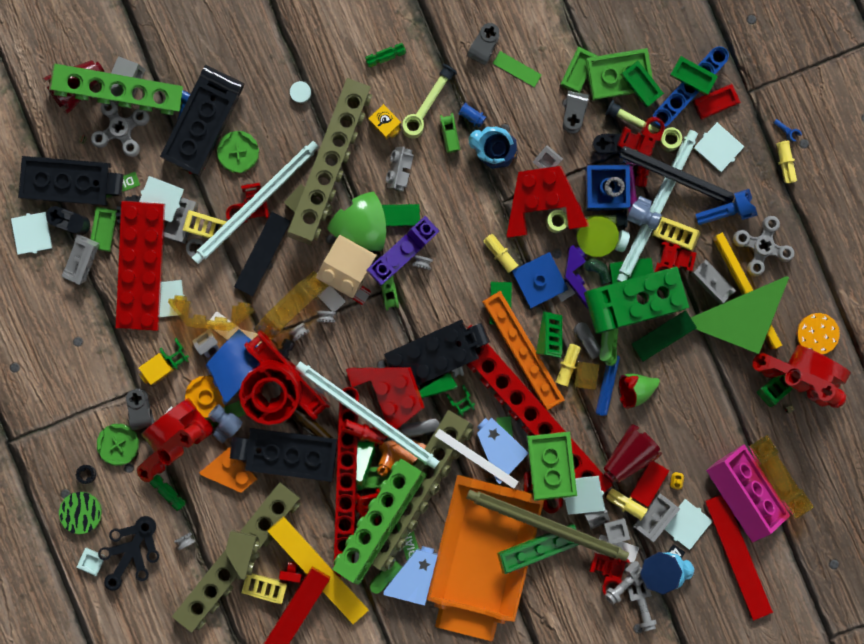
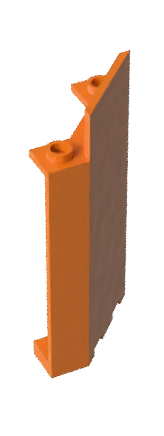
M457 475L426 600L434 602V607L439 608L435 627L493 641L497 623L515 622L528 566H525L507 574L502 573L497 553L534 539L537 528L500 514L497 511L474 504V501L466 499L469 490L479 491L541 516L544 500L534 501V495L530 492Z

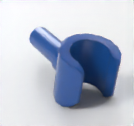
M182 91L181 102L183 104L178 119L190 96V93L187 91Z
M778 119L773 122L786 133V138L790 142H796L792 137L793 132L798 136H802L800 130L790 129Z

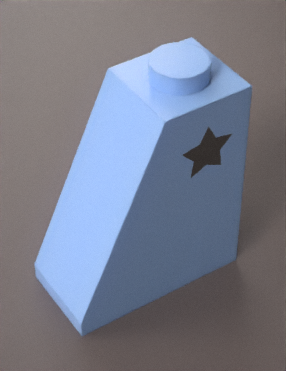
M485 418L477 426L479 429L477 435L487 460L508 475L529 454L493 418L489 420ZM494 476L496 481L501 484L502 480Z
M422 546L421 549L417 548L397 575L386 586L383 595L425 605L437 559V553H434V549Z

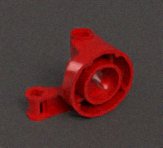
M259 330L257 332L258 335L253 340L244 344L247 351L258 360L260 365L249 371L241 383L239 392L241 407L251 419L266 425L279 424L290 418L298 405L312 419L316 420L318 418L317 415L326 407L329 408L331 406L330 402L323 394L314 389L301 376L300 372L295 370L296 366L277 350L263 331ZM274 381L282 387V391L278 397L272 398L268 402L261 394L265 383Z
M797 345L788 363L766 353H760L753 359V368L762 372L767 378L785 375V382L798 392L806 391L807 397L821 407L830 405L832 408H839L846 401V394L839 387L841 384L845 385L851 372L839 363L812 349Z
M190 398L185 399L141 434L154 451L151 456L137 467V474L142 481L150 482L154 475L165 471V465H170L184 454L183 447L189 448L193 444H199L213 433L211 423L201 415Z

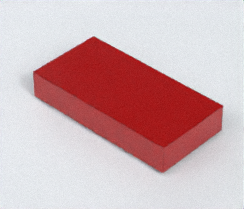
M733 84L693 100L701 120L741 103Z
M655 461L651 462L646 466L629 496L649 507L670 470Z

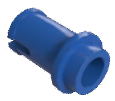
M467 103L462 106L458 113L472 122L474 127L478 126L480 128L486 119L483 112L476 111Z

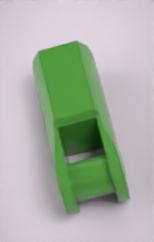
M450 113L451 116L446 117L440 115L446 153L461 150L453 113ZM444 125H453V129L445 131Z
M392 276L381 285L386 311L391 307L397 306L399 308L396 286ZM394 292L395 298L387 300L386 294Z
M618 329L602 333L599 357L608 366H613L617 361Z
M395 561L391 569H387L386 572L380 571L370 582L371 591L375 594L380 593L387 586L388 582H391L401 570L402 565Z

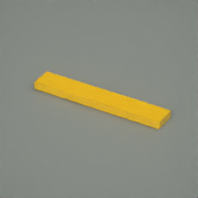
M723 232L713 237V241L741 294L744 295L753 291ZM771 325L766 341L770 349H777L782 344Z
M284 516L268 529V533L306 574L313 566L330 576V580L323 592L352 624L356 623L369 611L366 605L335 574L334 570Z

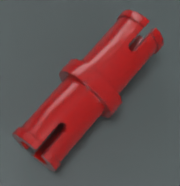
M348 419L344 420L343 423L346 425H342L341 432L357 436L362 441L368 440L378 445L384 443L381 439L385 440L386 435L382 432L369 428L367 424L361 425Z

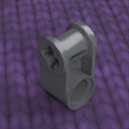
M493 23L483 25L477 38L473 41L467 57L486 66L499 39V28ZM493 30L494 36L487 38L486 32Z
M568 91L563 127L567 133L575 134L581 129L587 109L588 94ZM571 119H575V126H570Z
M143 389L131 390L126 396L130 427L132 431L148 428L154 423L148 394ZM136 393L138 396L142 397V400H140L139 402L133 401V397L136 396Z

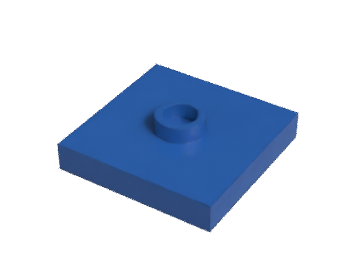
M550 252L512 270L530 309L568 290Z

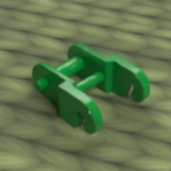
M176 337L174 340L179 346V351L168 356L162 347L159 350L166 360H170L172 363L171 367L178 370V365L184 361L189 362V356L184 354L182 351L184 347ZM181 353L183 357L174 362L172 358Z
M462 385L467 395L464 399L454 403L449 394L446 396L452 406L456 405L459 410L457 414H461L464 417V412L471 408L475 410V403H471L468 398L470 394L466 387ZM465 401L469 402V405L462 409L458 406Z

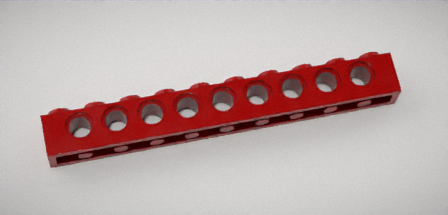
M488 343L479 347V359L466 365L473 373L478 371L482 376L480 381L487 389L493 388L496 392L494 397L501 405L504 403L510 408L508 413L515 421L520 419L523 422L524 426L522 428L529 436L540 435L538 429L543 424L549 426V434L566 432ZM488 360L493 363L494 369L492 372L486 373L483 371L482 363ZM500 376L508 380V385L504 389H500L496 385V380ZM514 392H518L522 396V401L518 405H514L510 401V396ZM528 408H532L536 412V417L531 421L524 417V412ZM571 438L572 454L578 459V465L574 468L575 478H581L582 474L589 472L592 476H599L601 491L606 492L612 486V483Z

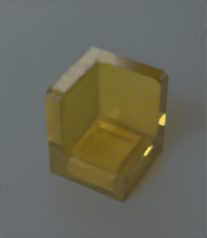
M578 361L576 363L577 368L575 369L573 387L596 390L599 365Z

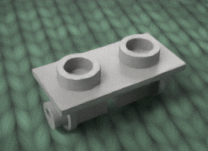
M402 146L395 147V150L392 151L390 157L392 162L391 168L386 175L387 189L395 188V190L404 191V188L407 187L409 173L403 172V168L411 169L414 156L412 154L413 150Z

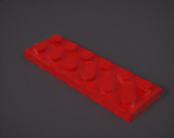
M121 201L115 328L159 330L165 222L164 203Z

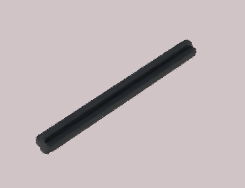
M623 146L620 150V158L725 204L732 203L734 200V194L627 146Z

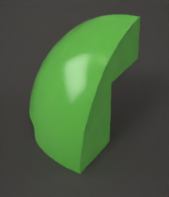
M375 192L365 193L352 199L353 204L345 211L340 209L327 227L329 232L336 238L341 235L369 251H383L386 239V220L382 205Z

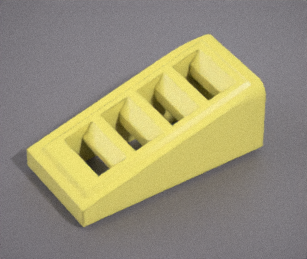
M188 210L182 231L210 239L213 236L216 224H219V230L227 221ZM192 217H197L194 228H189ZM204 219L202 230L198 231L200 220ZM208 221L212 222L209 234L205 233Z
M662 217L659 226L653 231L652 236L671 244H677L680 248L693 252L699 239L700 231ZM666 223L668 224L664 235H662L660 233L662 231L664 224ZM672 227H676L672 238H670L669 234ZM683 230L684 233L681 237V240L678 241V235L680 231ZM690 233L692 234L689 243L686 244L685 241L688 237V234Z
M252 573V575H248L245 579L242 593L282 605L288 582ZM251 579H256L253 591L249 590ZM263 581L262 590L259 593L257 592L259 582ZM268 583L272 584L269 595L265 594ZM280 586L277 597L273 596L275 587Z

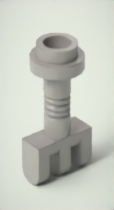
M638 561L632 562L625 569L628 576L614 590L612 588L606 590L604 596L610 604L619 603L621 601L620 595L631 584L639 587L643 583L640 575L642 568Z
M643 582L645 591L642 592L640 586H635L637 591L635 594H633L631 586L627 588L630 601L637 600L643 620V623L639 625L645 632L656 629L655 624L657 622L656 620H651L645 598L652 595Z

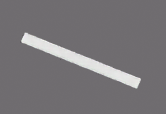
M441 429L435 434V437L512 488H515L519 481Z

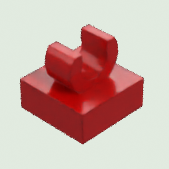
M289 561L287 572L280 571L279 580L301 583L302 574L296 573L298 564Z

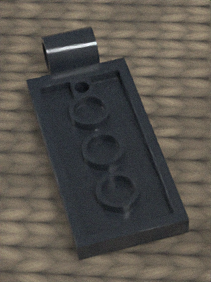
M22 156L18 198L108 206L106 195L122 196L124 174L108 173L111 163ZM96 181H99L98 186L94 185Z
M461 319L389 351L384 356L389 367H411L418 386L479 359L475 349L490 343V340L482 322L466 329Z
M250 428L249 439L232 437L230 458L246 460L245 471L333 482L338 439ZM258 448L262 450L260 454L257 452Z

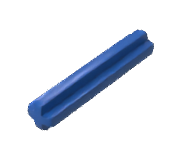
M618 355L617 361L613 366L606 365L596 408L597 415L606 416L608 413L620 360Z

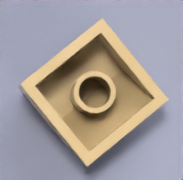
M339 235L326 256L316 278L345 295L354 298L368 274L366 270L373 264L377 255Z

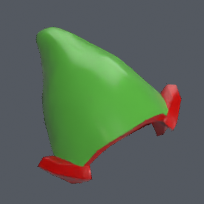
M633 373L621 375L619 379L621 398L619 399L623 407L628 410L646 402L659 386V378H650Z

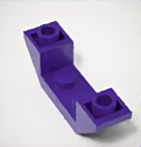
M424 216L403 238L376 260L366 271L380 286L383 285L439 233V230Z
M572 245L568 249L564 279L588 309L584 292L587 291L583 286L585 282L578 273L576 275L573 273V271L586 262L584 260L586 255L579 246L575 248Z

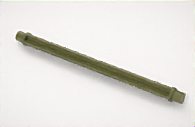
M469 490L466 499L474 501V504L497 511L500 514L545 530L576 544L596 550L616 560L626 561L629 556V552L622 550L621 547L599 540L479 491Z

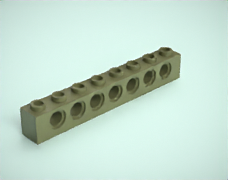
M350 78L346 79L289 227L287 237L310 246L313 240H318L322 230L318 226L321 220L325 222L329 209H326L327 202L333 201L336 190L333 189L335 182H340L344 172L340 168L342 163L347 164L351 153L348 151L350 143L354 145L358 132H355L357 124L361 125L365 113H362L364 105L369 106L372 94H369L371 86ZM351 101L356 102L358 107L350 108L347 103ZM347 120L351 123V126L345 128L340 122ZM340 139L344 145L337 147L333 144V141ZM328 158H332L337 162V164L334 166H329L326 163V160ZM325 177L330 183L328 185H321L318 179ZM319 197L322 203L315 205L311 202V198ZM311 216L315 222L313 224H306L303 218Z
M450 410L447 411L424 449L430 454L432 453L436 459L438 452L444 450L445 457L442 460H438L440 462L433 469V477L430 479L425 477L420 487L423 488L422 495L420 497L413 496L409 503L412 507L411 513L407 516L403 513L397 522L400 524V531L397 534H394L392 531L386 540L389 543L388 551L383 553L381 549L373 561L372 565L381 571L386 572L387 569L392 568L396 561L394 557L398 551L405 547L408 534L416 529L419 516L426 512L431 496L437 494L440 489L439 483L443 477L445 478L451 470L450 465L453 460L457 459L461 454L435 437L437 431L441 429L448 435L456 432V440L464 444L465 440L468 441L473 434L474 425ZM419 459L415 464V467L424 473L432 468L429 465H425Z
M282 481L279 482L242 528L241 532L258 536L257 541L260 542L259 549L262 545L267 547L273 540V537L268 533V530H263L260 527V521L268 519L272 527L283 516L286 517L289 512L294 513L301 505L298 502L301 497ZM275 502H281L284 505L283 513L278 514L273 510ZM225 551L172 616L191 633L195 629L199 631L207 622L204 619L209 612L213 614L220 606V603L217 601L222 595L228 596L234 588L231 585L237 578L240 581V577ZM259 552L253 554L251 562L254 563L260 556ZM222 569H227L230 572L229 580H223L220 577ZM208 586L216 588L217 595L215 597H210L207 594L206 589ZM193 604H202L203 613H196L193 610Z

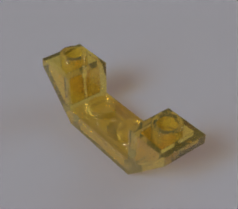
M313 271L287 293L261 319L253 330L256 333L259 330L263 331L273 341L283 331V328L312 300L321 295L329 285L316 278L317 273Z
M174 295V299L168 300L170 306L186 326L231 332L255 313V308H250V303L238 302V306L232 307L231 322H227L228 318L215 317L214 321L206 320V316L195 314L193 318H190L192 302L187 301L186 296Z
M768 435L749 446L757 465L781 502L795 519L814 508L803 489L798 488L777 455L779 452Z

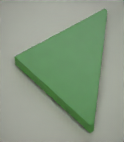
M785 276L691 317L697 326L696 330L759 354L790 277Z

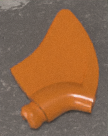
M393 440L386 441L378 447L382 456L378 464L377 473L381 476H387L396 461L399 462L400 459H403L413 465L418 458ZM412 440L423 449H425V447L427 446L426 444Z

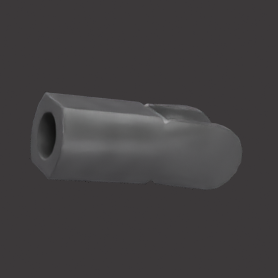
M584 322L575 325L574 332L590 360L598 357L601 348L588 325Z
M429 419L422 422L404 424L401 426L402 434L408 438L434 434L440 423L436 419Z

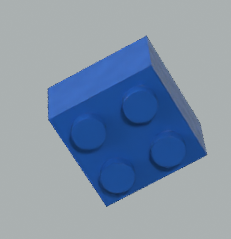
M587 165L585 168V210H628L630 208V165ZM612 177L622 179L625 185L623 193L617 197L609 196L604 189L607 180ZM613 181L609 183V187L612 188L611 192L617 193L620 191V187L617 186L618 182Z

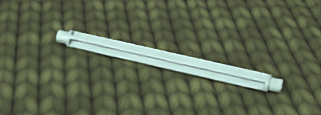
M689 130L671 164L672 167L682 171L696 143L697 132ZM665 177L653 201L650 212L661 214L676 183L675 181ZM647 224L641 226L619 270L620 273L617 281H625L631 276L653 230Z
M314 141L308 146H304L251 200L197 250L192 259L197 264L203 259L206 260L296 170L314 155L319 146Z
M301 361L298 363L295 370L300 372L302 377L310 380L417 457L425 465L435 469L440 461L434 458L432 453L430 454L371 412L310 368L311 366H306Z

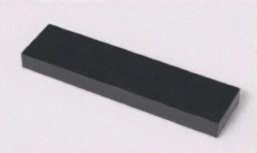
M271 212L234 286L235 288L254 297L291 223L290 220Z

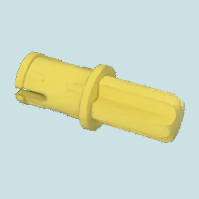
M790 141L776 143L780 159L778 165H781L786 184L797 181L793 163L795 159L792 158Z
M490 234L484 239L485 245L495 256L494 259L501 263L507 273H510L518 266L507 252L508 248H504L494 234Z
M575 344L569 345L564 361L560 363L562 365L555 381L556 383L568 387L573 370L577 368L575 364L581 350L580 346Z
M611 489L606 496L608 501L622 508V512L626 511L642 521L648 511L647 508L633 501L632 497L628 498L615 489Z

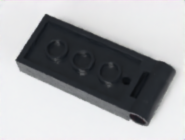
M205 65L160 157L200 177L239 99L238 97L244 88V83Z

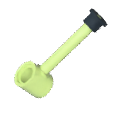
M446 64L442 65L443 69L439 73V79L418 112L406 116L403 120L402 130L406 137L415 139L421 136L424 128V116L447 80L450 81L452 76L457 74L452 67ZM410 122H416L419 128L416 131H410L407 125Z
M612 100L605 113L606 116L608 114L614 118L617 116L640 129L643 128L645 121L620 109L621 106L615 104L614 100ZM649 124L648 129L651 133L659 131L658 128ZM673 127L665 129L659 141L660 147L666 152L675 151L682 142L681 132ZM665 136H674L676 143L673 145L668 144L665 141Z
M554 210L547 216L546 227L549 231L559 233L568 227L566 212ZM627 211L616 213L615 215H605L616 226L624 225L625 228L628 226ZM559 216L563 222L562 226H554L552 217Z

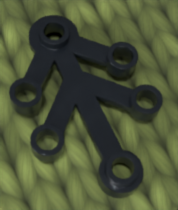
M142 516L133 526L122 529L114 528L110 531L109 538L114 542L119 541L123 536L136 535L131 542L113 547L105 546L99 550L98 556L101 560H108L113 555L125 552L114 573L108 574L104 580V585L108 590L115 591L120 588L122 584L121 576L132 557L137 569V580H147L149 572L145 568L139 545L144 539L148 549L147 560L151 563L158 561L160 554L156 550L152 536L156 531V522L153 518ZM147 523L149 530L144 531L141 525ZM118 531L120 537L117 539L113 538L112 532ZM107 550L109 556L103 557L101 551ZM151 552L157 554L155 560L150 559L149 554ZM144 571L146 577L140 578L138 573ZM115 579L117 584L111 586L109 580Z

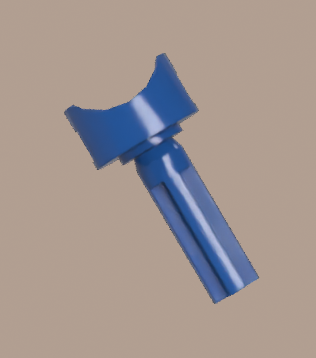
M750 189L734 193V203H728L695 214L698 225L732 216L738 213V216L741 215L742 220L758 216L756 207L750 203L752 199Z

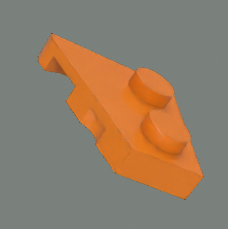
M230 446L199 473L206 478L242 493L258 478L252 471L244 470L246 463L243 460L230 458Z

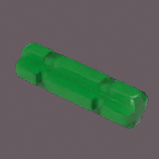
M399 43L394 45V48L389 47L376 52L375 55L366 56L365 60L368 67L371 68L376 66L377 63L381 64L392 60L397 55L399 57L406 54L404 44Z
M160 475L154 476L150 484L155 489H158L159 494L168 503H172L171 506L176 511H179L186 502L177 496L178 494L167 482H163L164 479Z

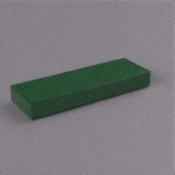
M685 310L632 343V346L644 362L695 330L697 326Z

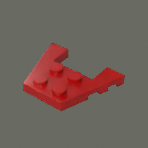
M562 166L518 172L507 238L527 235L525 213L566 207L569 229L589 227V223L582 212V208L573 193V189Z
M351 367L346 369L352 387L368 381L372 382L385 421L395 429H399L425 408L411 367Z

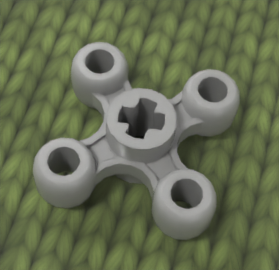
M110 101V104L102 103L100 107L101 112L109 118L110 124L106 130L95 131L92 134V144L97 148H104L110 140L119 139L123 144L124 154L128 157H136L140 152V146L131 138V131L134 127L144 126L149 122L148 112L136 109L130 117L122 118L118 113V105L115 101ZM112 105V109L107 111V107ZM143 114L144 118L142 120H138V116ZM121 125H122V126L125 127L124 130H120V131H117V130H116V127H117V126H118V127H121ZM102 136L103 140L97 142L98 137ZM134 146V150L129 152V147Z
M768 216L763 220V232L759 237H752L745 230H739L733 235L732 240L736 246L750 247L754 252L753 260L747 265V271L751 276L757 277L763 274L765 271L764 260L769 255L777 257L781 262H789L794 257L795 253L792 247L787 245L778 246L773 241V234L780 227V222L775 216ZM769 221L773 222V228L769 227ZM739 235L744 237V242L739 241ZM762 242L763 244L766 243L768 247L761 250L759 245ZM784 250L788 252V257L783 256ZM754 265L759 267L758 272L753 270Z

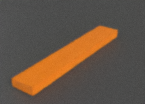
M499 291L482 301L544 408L548 411L565 401L502 292Z

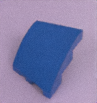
M240 329L226 341L205 365L213 378L215 387H218L223 397L222 402L224 405L239 392L241 383L249 371L260 365L258 360L245 348L244 344L246 342L249 343L251 339Z

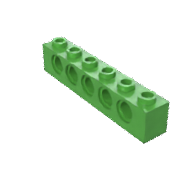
M53 64L49 90L54 91L56 96L67 97V93L76 95L75 99L88 101L89 97L97 98L98 103L110 104V101L119 102L118 106L131 108L132 104L140 106L139 110L152 112V108L161 109V114L173 115V112L180 111L183 86ZM70 77L78 79L79 85L76 89L68 86L67 82ZM92 80L100 84V90L97 93L92 92L89 88ZM117 84L121 87V94L119 96H114L111 93L112 85ZM139 88L142 91V98L140 100L133 98V89ZM155 92L162 93V103L158 104L154 101L153 95Z
M403 459L394 463L391 468V475L388 480L382 482L379 488L380 493L369 503L367 514L358 521L357 530L354 535L349 536L345 543L346 548L343 553H340L335 558V566L332 570L354 584L359 585L425 479L426 473ZM404 478L405 485L398 489L397 482ZM389 497H393L392 506L386 507V500ZM378 515H381V517H382V522H381V524L378 525V526H375V524H374L375 518H376ZM369 533L371 536L370 542L364 544L363 537ZM358 552L359 559L356 563H353L352 555Z

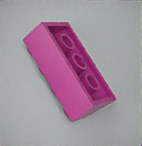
M745 444L727 454L706 470L752 543L772 534L790 517L787 509Z

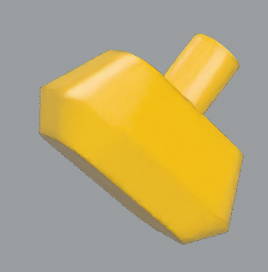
M675 472L671 476L670 486L673 489H682L684 475Z

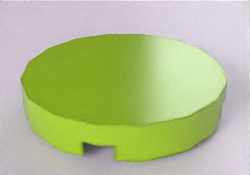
M604 215L590 216L587 219L589 227L578 228L576 239L579 247L585 254L592 257H602L615 249L619 241V232L616 224L609 217Z

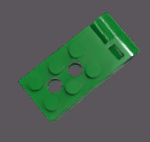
M678 267L584 292L595 334L655 319L689 308ZM657 289L663 292V299L658 297ZM637 295L643 298V304L637 301Z

